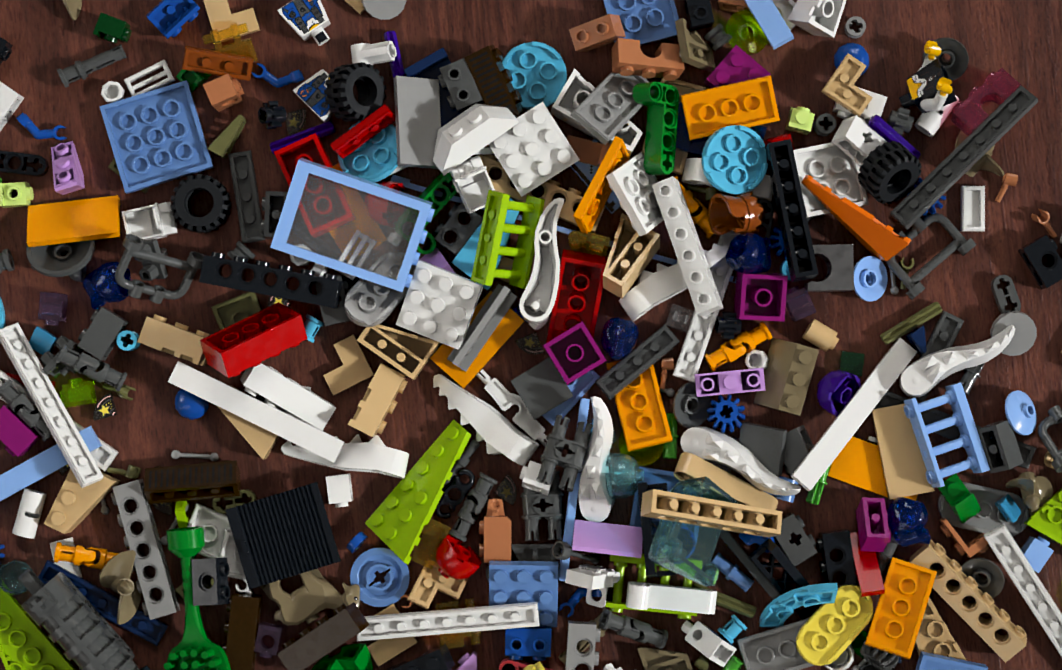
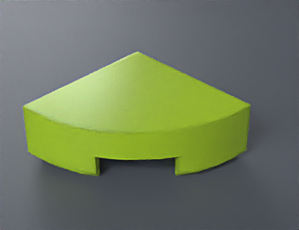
M178 501L175 505V514L179 528L188 526V517L185 512V508L188 506L187 501Z

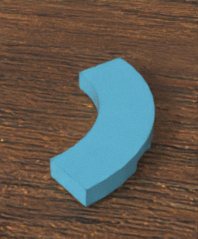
M837 583L803 586L778 596L761 613L759 627L777 628L783 626L786 619L800 606L809 607L818 604L835 603L838 591Z

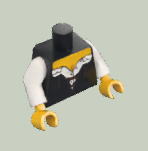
M930 40L924 46V52L929 55L925 56L922 67L907 79L910 92L899 97L905 109L916 104L922 113L939 111L943 106L957 101L952 87V80L949 79L947 71L935 57L941 54V48L937 42Z

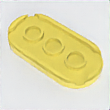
M844 585L839 587L835 603L821 604L798 631L796 647L800 656L812 665L822 666L833 663L871 621L873 617L871 596L861 597L859 586Z

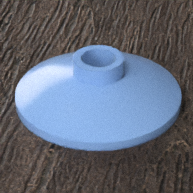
M865 256L854 267V291L864 301L878 300L884 294L887 287V270L879 258Z
M1019 390L1009 393L1005 401V414L1008 423L1020 435L1031 434L1037 425V413L1032 400L1026 393Z

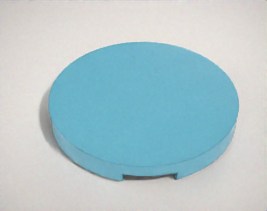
M532 41L520 44L512 48L502 61L504 68H507L512 75L513 81L511 83L514 90L517 89L522 97V102L520 103L523 109L526 110L532 109L541 102H544L546 107L552 105L567 82V70L561 55L553 47L545 43Z
M361 121L355 123V124L352 125L349 129L353 128L355 125H357V124L360 123ZM390 124L343 159L338 155V162L342 171L374 183L388 177L398 166L396 127Z
M741 125L726 126L715 131L706 141L702 152V168L710 184L723 193L733 195L743 194L755 189L764 179L768 169L766 145L762 138L752 129Z

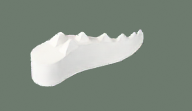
M560 197L554 199L545 208L535 230L533 271L519 303L522 317L531 324H540L548 318L557 297L560 259L556 233L557 221L564 204V199Z
M723 240L722 246L713 243L711 250L703 249L709 268L712 269L734 251V244ZM678 259L677 264L670 267L658 263L657 272L654 273L643 270L638 278L637 285L628 291L623 299H619V303L632 322L639 319L653 307L688 288Z
M1010 325L985 341L949 347L916 360L906 367L900 375L899 386L902 392L913 398L922 397L949 375L990 361L999 355L1010 343L1015 333V327Z
M441 374L434 376L433 387L440 388L439 396H446L448 398L449 410L457 409L461 413V425L470 423L476 430L477 442L485 440L487 454H503L519 465L525 466L539 447L536 441L517 429L492 405L466 391Z
M592 396L590 398L594 416L593 429L587 444L589 450L586 452L582 463L583 469L580 475L578 498L582 516L588 521L602 522L608 517L615 502V495L609 475V454L614 430L612 418L606 404L601 398Z
M702 426L687 429L681 437L680 444L684 452L692 453L706 461L727 466L762 491L774 495L789 496L796 495L801 490L799 485L781 479L770 472L749 449L717 430Z
M357 434L350 443H344L335 463L303 447L293 446L290 441L281 446V451L284 455L344 471L380 473L400 479H405L409 453L386 447L378 435H375L369 442H362L359 434Z

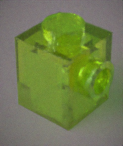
M82 378L69 379L68 384L62 385L60 399L65 404V408L96 404L94 381L82 382Z

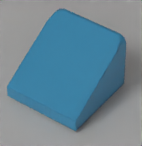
M37 326L29 343L33 350L43 355L45 352L52 351L58 337Z
M1009 494L995 503L1007 522L1014 523L1017 521L1021 510Z

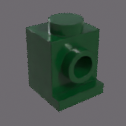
M100 13L93 34L100 39L104 35L103 39L116 44L117 41L127 43L132 31L130 30L131 26L127 22Z

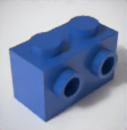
M551 627L505 629V656H509L510 660H523V656H532V660L544 661L546 657H551Z

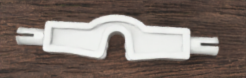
M482 369L480 372L486 379L480 373L476 376L486 385L484 389L493 397L503 411H506L512 405H517L519 412L515 414L512 421L534 441L538 439L545 447L546 442L544 439L547 441V436L544 434L545 428L536 419L534 420L521 397L510 393L497 378L492 379Z

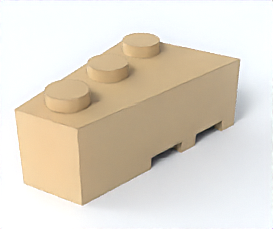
M622 213L613 246L603 272V288L623 299L660 249V234L651 230L640 237L637 231L633 229L629 217Z
M154 314L153 318L146 317L137 341L138 343L191 361L196 365H206L200 340L210 336L209 333L197 330L196 333L188 331L189 326L178 322L175 323V326L166 323L167 318Z
M380 324L366 327L357 339L358 342L413 380L417 378L440 345V342Z
M380 363L363 399L358 404V409L353 419H350L348 425L371 437H374L377 433L382 434L387 425V422L384 421L387 413H393L398 403L395 401L398 392L403 393L408 383L405 380L406 375Z
M218 407L263 460L267 459L280 436Z
M70 469L44 524L63 534L71 533L91 513L95 506L113 489L112 487L117 486L121 481L101 471L104 476L102 480L81 488Z

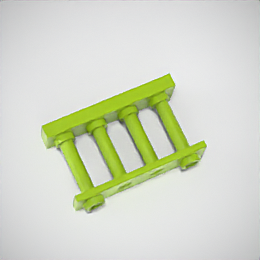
M488 190L471 281L492 286L494 278L510 279V285L525 289L530 278L535 251V230L543 212L545 199L527 195L525 203L509 201V194ZM507 210L523 212L521 225L505 223ZM503 232L519 234L516 248L500 246ZM498 255L514 257L512 270L496 269Z
M609 554V560L613 561L614 566H616L615 571L620 573V580L614 583L612 601L606 600L605 607H609L610 611L623 613V609L639 610L627 608L626 602L621 601L624 571L627 563L637 564V582L646 583L647 581L644 554H642L641 558ZM661 556L656 562L659 570H670V561L666 557ZM688 558L681 562H675V568H682L684 573L683 587H692L693 574L696 573V570H702V560ZM670 576L660 578V584L669 585ZM652 608L639 610L678 614L677 618L688 620L691 619V616H697V613Z

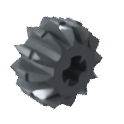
M866 640L864 641L860 653L869 664L879 670H892L896 666L900 658L899 656L866 646Z

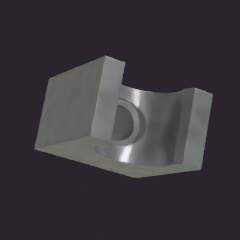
M853 244L813 245L815 256H819L826 262L828 270L826 277L822 281H811L804 284V292L853 291Z

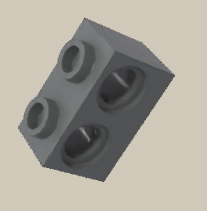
M462 202L459 206L456 204L448 213L449 220L446 224L441 223L434 232L437 235L434 238L435 241L455 256H457L483 220L476 212L467 213L471 216V221L467 225H461L458 222V217L462 213H467ZM453 231L457 234V240L454 243H447L444 240L447 232Z

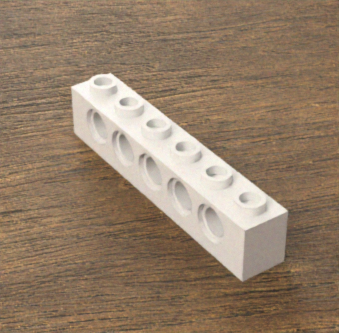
M672 176L651 184L696 313L704 316L723 309V304L678 179Z

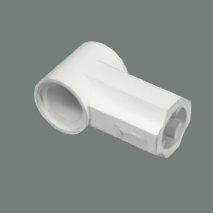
M393 41L374 44L359 43L350 46L352 64L363 62L374 65L395 61L397 56Z

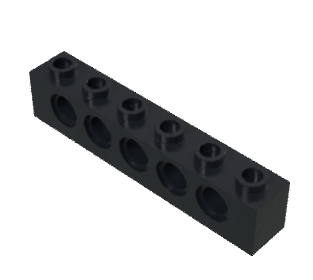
M789 139L768 143L765 147L768 170L791 282L813 279L819 273L792 142Z
M212 252L211 256L204 255L199 280L201 283L338 308L343 281H338L337 275L324 273L323 277L314 276L315 271L301 269V273L292 272L293 267L279 265L278 269L270 268L269 262L257 260L255 265L247 263L248 258L234 256V260L225 259V254ZM225 265H230L232 268V273L229 277H224L222 274V268ZM252 269L254 278L248 282L244 278V273L246 270ZM271 273H274L277 277V281L273 286H269L266 281L267 276ZM296 277L299 280V287L296 290H291L289 281ZM314 282H319L322 285V290L317 295L311 291V286Z

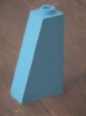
M507 210L505 223L516 224L520 211ZM482 223L451 262L469 277L472 276ZM503 232L500 246L507 247L512 233ZM498 255L496 269L499 268L503 255ZM483 286L486 290L491 288V286Z

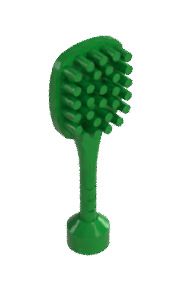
M197 526L167 530L168 550L178 558H181L185 625L182 641L171 649L167 662L164 663L163 667L165 670H231L225 651L221 646L207 638L199 606H193L191 559H195L194 556H197L205 546L204 528Z

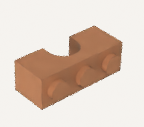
M617 38L611 48L612 73H619L622 76L637 75L643 78L656 77L672 81L678 80L685 67L679 55V44L661 43L655 52V58L647 57L642 53L640 40Z

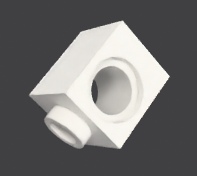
M529 461L528 467L523 466L519 479L523 480L522 487L548 496L556 469L554 470L551 484L546 485L544 484L546 475H544L542 483L536 481L542 464Z
M350 473L326 476L329 504H335V508L349 506L348 502L353 501Z

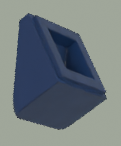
M923 325L906 336L908 342L919 355L927 352L925 327Z

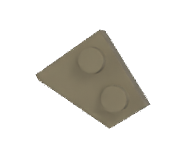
M684 18L675 21L680 47L679 55L682 62L707 72L716 68L714 56L709 44L703 41L696 31L690 32L686 28L687 21Z
M642 646L637 647L644 670H693L687 653Z

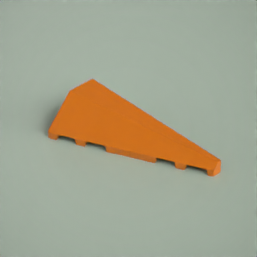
M805 175L801 183L873 256L882 261H888L911 242L910 238L899 236L893 231L894 228L884 225L872 214L847 198L840 199L831 192V188L828 186L824 187L814 180L812 176Z

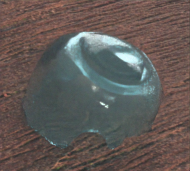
M17 560L1 565L0 588L10 595H20L27 592L28 590L19 580V576L27 569L31 571L33 569L28 563Z

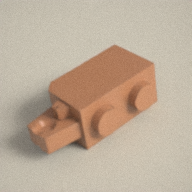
M499 498L489 499L484 521H479V534H484V544H479V557H484V563H489V561H511L512 520L505 516L503 500Z

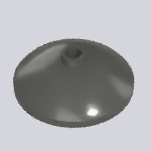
M95 240L37 247H28L27 245L26 254L31 266L40 274L49 277H63L76 273L88 264L95 252L96 242Z

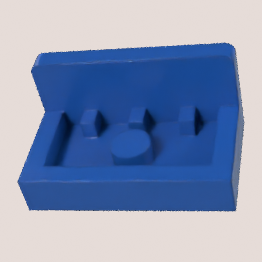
M162 0L146 17L167 39L170 36L174 38L181 32V26L186 21L191 22L198 16L199 13L197 11L200 7L193 0Z

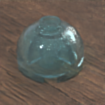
M610 453L608 455L606 466H610L609 473H605L608 495L612 496L611 499H623L634 495L638 490L637 483L644 481L643 468H639L636 459L628 454Z

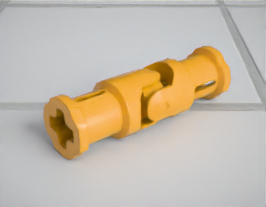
M679 182L690 214L695 213L701 207L699 215L691 216L694 225L697 224L706 233V238H710L714 233L710 228L708 209L699 199L695 197L693 199L691 190H687Z
M762 321L756 328L749 332H742L734 337V339L721 344L720 348L709 355L705 354L704 359L711 371L715 372L716 368L727 362L731 363L737 360L739 357L756 349V345L767 339L771 340L773 337L766 324Z
M57 542L54 562L65 561L72 562L76 566L83 564L87 567L103 569L106 563L118 553L108 552L107 549L95 547L85 549L82 545H77L76 547L62 545L61 542ZM96 552H99L100 560L97 564H94L97 559Z

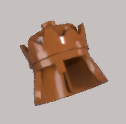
M753 192L736 195L735 197L724 194L712 196L708 206V219L714 234L723 235L730 231L740 234L760 232L758 227L762 223L763 208L758 203L757 198L751 196Z

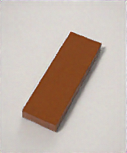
M185 46L182 70L217 76L229 74L232 78L250 81L254 57Z

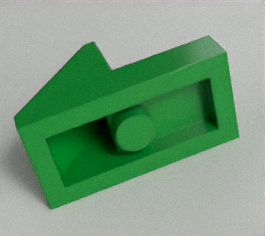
M957 474L950 475L943 480L945 486L937 487L962 524L982 511L975 495L968 491Z

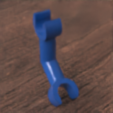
M257 63V65L263 69V73L257 75L251 72L255 78L264 79L276 88L304 80L300 70L277 78L260 63Z
M21 113L16 118L35 139L56 138L60 141L67 139V137H58L57 135L59 129L66 128L62 125H58L54 129L39 130L26 114Z
M578 588L567 603L560 605L559 611L565 606H569L571 612L567 618L571 617L574 614L575 606L582 597H586L587 589ZM594 589L592 597H602L601 591Z

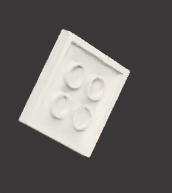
M544 102L539 103L517 118L518 124L488 144L521 197L580 160Z
M833 142L793 150L807 218L831 212L801 183L805 175H810L824 187L828 186L831 188V192L840 199L845 197L859 207L869 205L866 190L860 185L858 179L860 165Z
M642 152L636 154L605 176L609 187L619 199L621 208L628 215L633 229L637 231L640 237L647 234L664 220L651 185L658 182L655 175H648L645 172L644 155Z
M419 260L396 325L460 350L484 285Z

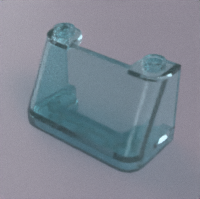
M707 477L680 481L671 490L674 493L740 504ZM660 519L648 557L655 564L702 586H715L719 577V569L714 564H710L721 530Z

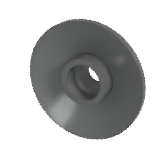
M948 37L934 40L941 48V54L935 57L947 71L949 79L953 81L961 77L969 63L968 52L964 45L956 39ZM924 52V54H923V62H924L925 56H926V55H929V54H926L925 52ZM949 54L951 58L949 60H945L943 58V55Z
M693 382L681 386L673 401V413L678 423L684 427L692 428L700 426L706 420L709 414L707 413V408H710V396L697 397L696 386Z
M972 558L961 566V571L967 577H973L978 583V588L983 593L987 592L992 598L1001 593L1005 583L1004 574L994 562L985 558Z

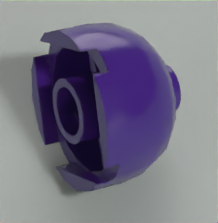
M842 370L829 372L819 381L817 386V399L820 406L826 412L837 417L860 388V379L857 375Z

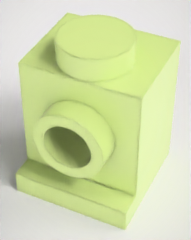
M791 107L785 130L808 135L811 132L815 114L805 107Z
M0 183V207L11 208L31 205L34 193L29 183ZM13 190H17L18 195L15 198H12Z

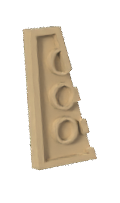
M929 597L915 642L918 655L920 656L922 651L966 660Z

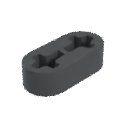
M999 275L993 278L991 290L1000 313L1010 312V310H1005L1004 308L1007 305L1005 297L1008 298L1009 303L1015 304L1012 311H1020L1021 303L1012 279L1007 275ZM999 279L1002 282H1007L1008 286L1004 287L1006 295H1004L1002 288H997V284L1000 283Z

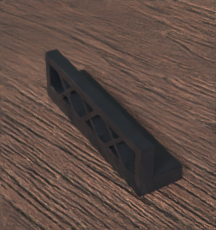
M647 482L637 483L640 516L643 493L652 489L668 491L667 483L648 485ZM641 516L647 577L676 575L671 521L665 520L659 528L652 522V518ZM665 526H666L667 534L663 531V528H664ZM653 527L657 529L655 534H653ZM660 532L668 540L667 545L662 551L654 544V539ZM655 549L659 552L657 557L655 554ZM667 549L669 550V556L665 554ZM662 555L670 561V570L657 571L656 562Z
M770 538L749 555L751 560L781 595L786 593V583H796V589L810 585ZM768 550L770 552L769 563L759 562L757 558ZM773 567L783 568L782 578L772 577ZM821 604L805 607L802 611L796 608L794 611L803 620L814 609H818Z

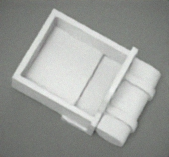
M479 155L468 158V160L450 171L451 176L454 178L452 182L457 193L459 192L467 213H473L484 208L488 190H495L487 173V167L483 165Z
M171 202L155 203L149 206L122 211L126 235L132 234L143 240L161 239L167 237V235L178 233L174 211L171 210Z
M583 564L579 565V568L567 569L565 583L586 588V603L603 608L606 605L608 587H613V584L620 580V573L614 569H606L598 565ZM594 589L601 591L602 597L600 601H595L592 598V591Z

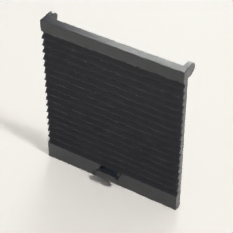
M318 482L225 510L249 589L341 561Z

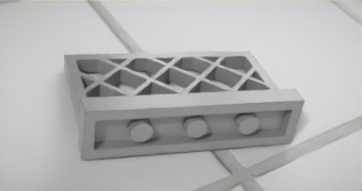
M500 284L497 285L469 326L461 349L457 350L454 348L447 358L465 372L516 300L517 296L509 288L503 287Z

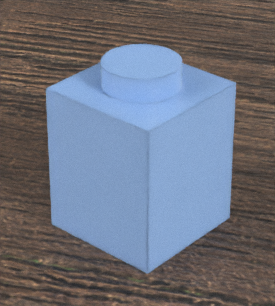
M1029 536L1021 551L1034 571L1039 573L1054 550L1048 547L1050 543L1044 538L1038 536L1036 539Z

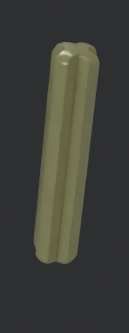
M938 302L930 304L880 335L881 340L885 345L890 344L943 311L942 307Z
M694 583V585H693V587H692V588L710 589V588L705 587V586H703V585H700V584H698V583ZM717 591L716 605L749 618L754 617L757 609L755 606Z

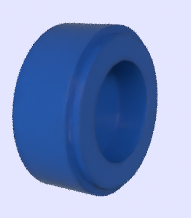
M359 532L347 544L346 548L353 554L363 545L368 536L363 532Z

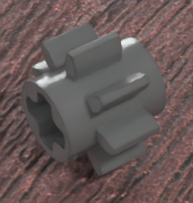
M900 107L897 111L892 110L890 112L887 123L902 135L903 132H910L914 117L909 116L910 110Z

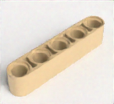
M681 453L673 474L679 481L715 500L776 510L778 500L774 496L692 453Z

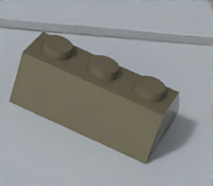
M772 338L767 353L769 358L768 365L764 369L766 391H756L753 403L800 416L819 350L798 343Z

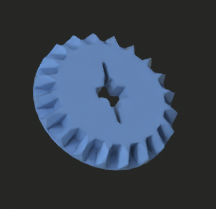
M377 547L363 552L355 560L351 568V585L358 584L360 586V600L370 606L386 607L396 603L405 594L409 586L410 574L407 564L389 548ZM390 569L384 577V583L378 581L370 586V583L376 578V571L382 573Z

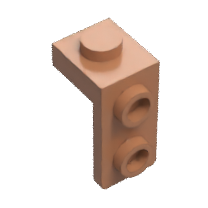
M568 135L566 138L580 159L578 162L597 167L600 166L612 144L607 143L604 145Z
M942 517L939 519V522L942 524L939 527L947 538L951 536L955 542L953 546L961 556L965 555L971 558L976 553L980 555L989 548L988 542L984 538L985 533H980L969 543L965 544L946 518Z

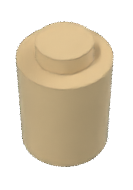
M816 319L810 322L802 336L803 339L825 352L828 349L833 350L839 341V338L836 337L838 332Z

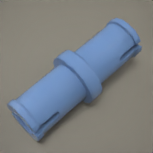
M719 552L710 562L711 565L725 575L728 581L732 580L745 593L754 583V580L739 570L737 564L733 565Z

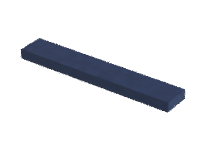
M47 560L38 576L44 584L48 583L59 572L64 573L102 617L117 624L119 598ZM138 608L135 615L128 622L119 626L158 646L169 625L157 618L150 620L149 615L146 616L144 611Z

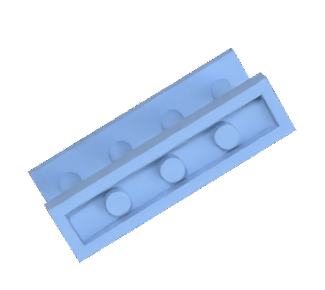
M961 382L945 386V395L921 403H917L916 398L903 400L905 415L910 419L927 470L925 473L926 479L932 485V488L945 486L944 477L967 469H971L973 473H983L990 470ZM947 403L951 405L953 411L951 417L928 425L924 424L921 412ZM953 425L958 426L960 432L958 439L932 447L928 434ZM960 447L965 448L968 456L967 460L939 469L935 456Z

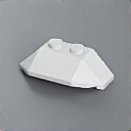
M475 103L438 129L433 162L445 176L514 127L519 121L506 107Z

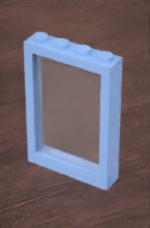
M300 158L297 162L270 248L403 292L405 287L409 288L413 277V274H410L412 265L417 266L421 254L417 252L419 243L424 244L428 231H425L424 228L426 222L431 223L435 209L431 208L433 202Z

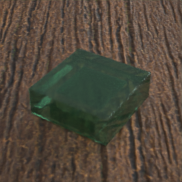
M841 351L839 370L862 376L865 354Z

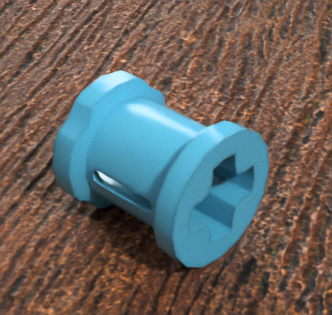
M306 314L305 317L307 319L304 322L308 338L306 340L314 343V337L320 326H324V323Z
M125 330L117 336V345L122 350L133 351L141 345V343L137 342L139 334L134 331ZM125 337H130L133 340V344L127 345V342L124 341Z
M734 614L731 616L732 619L723 628L719 627L717 629L731 645L734 643L733 639L742 630L747 629Z

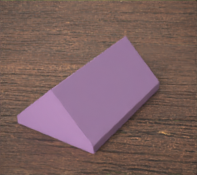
M575 519L572 550L641 558L643 543L642 527Z

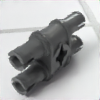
M556 415L552 433L547 435V443L543 454L540 456L542 465L536 481L542 483L544 475H546L544 484L550 485L555 466H561L564 468V472L558 487L564 490L568 481L566 491L572 492L577 474L583 469L582 463L585 454L589 450L587 441L592 425L587 423L583 432L585 422H578L574 440H567L564 437L570 419L564 417L563 424L560 425L562 415ZM563 449L568 450L566 457L561 456Z
M560 471L555 473L548 496L524 488V492L521 493L520 498H522L523 516L521 518L525 521V541H532L531 531H533V541L540 540L539 520L541 518L548 520V540H555L554 530L556 531V540L563 539L561 519H564L565 514H563L562 505L564 493L558 487L560 484ZM540 500H544L545 504L552 505L547 507L545 512H541L540 508L533 507L539 504Z

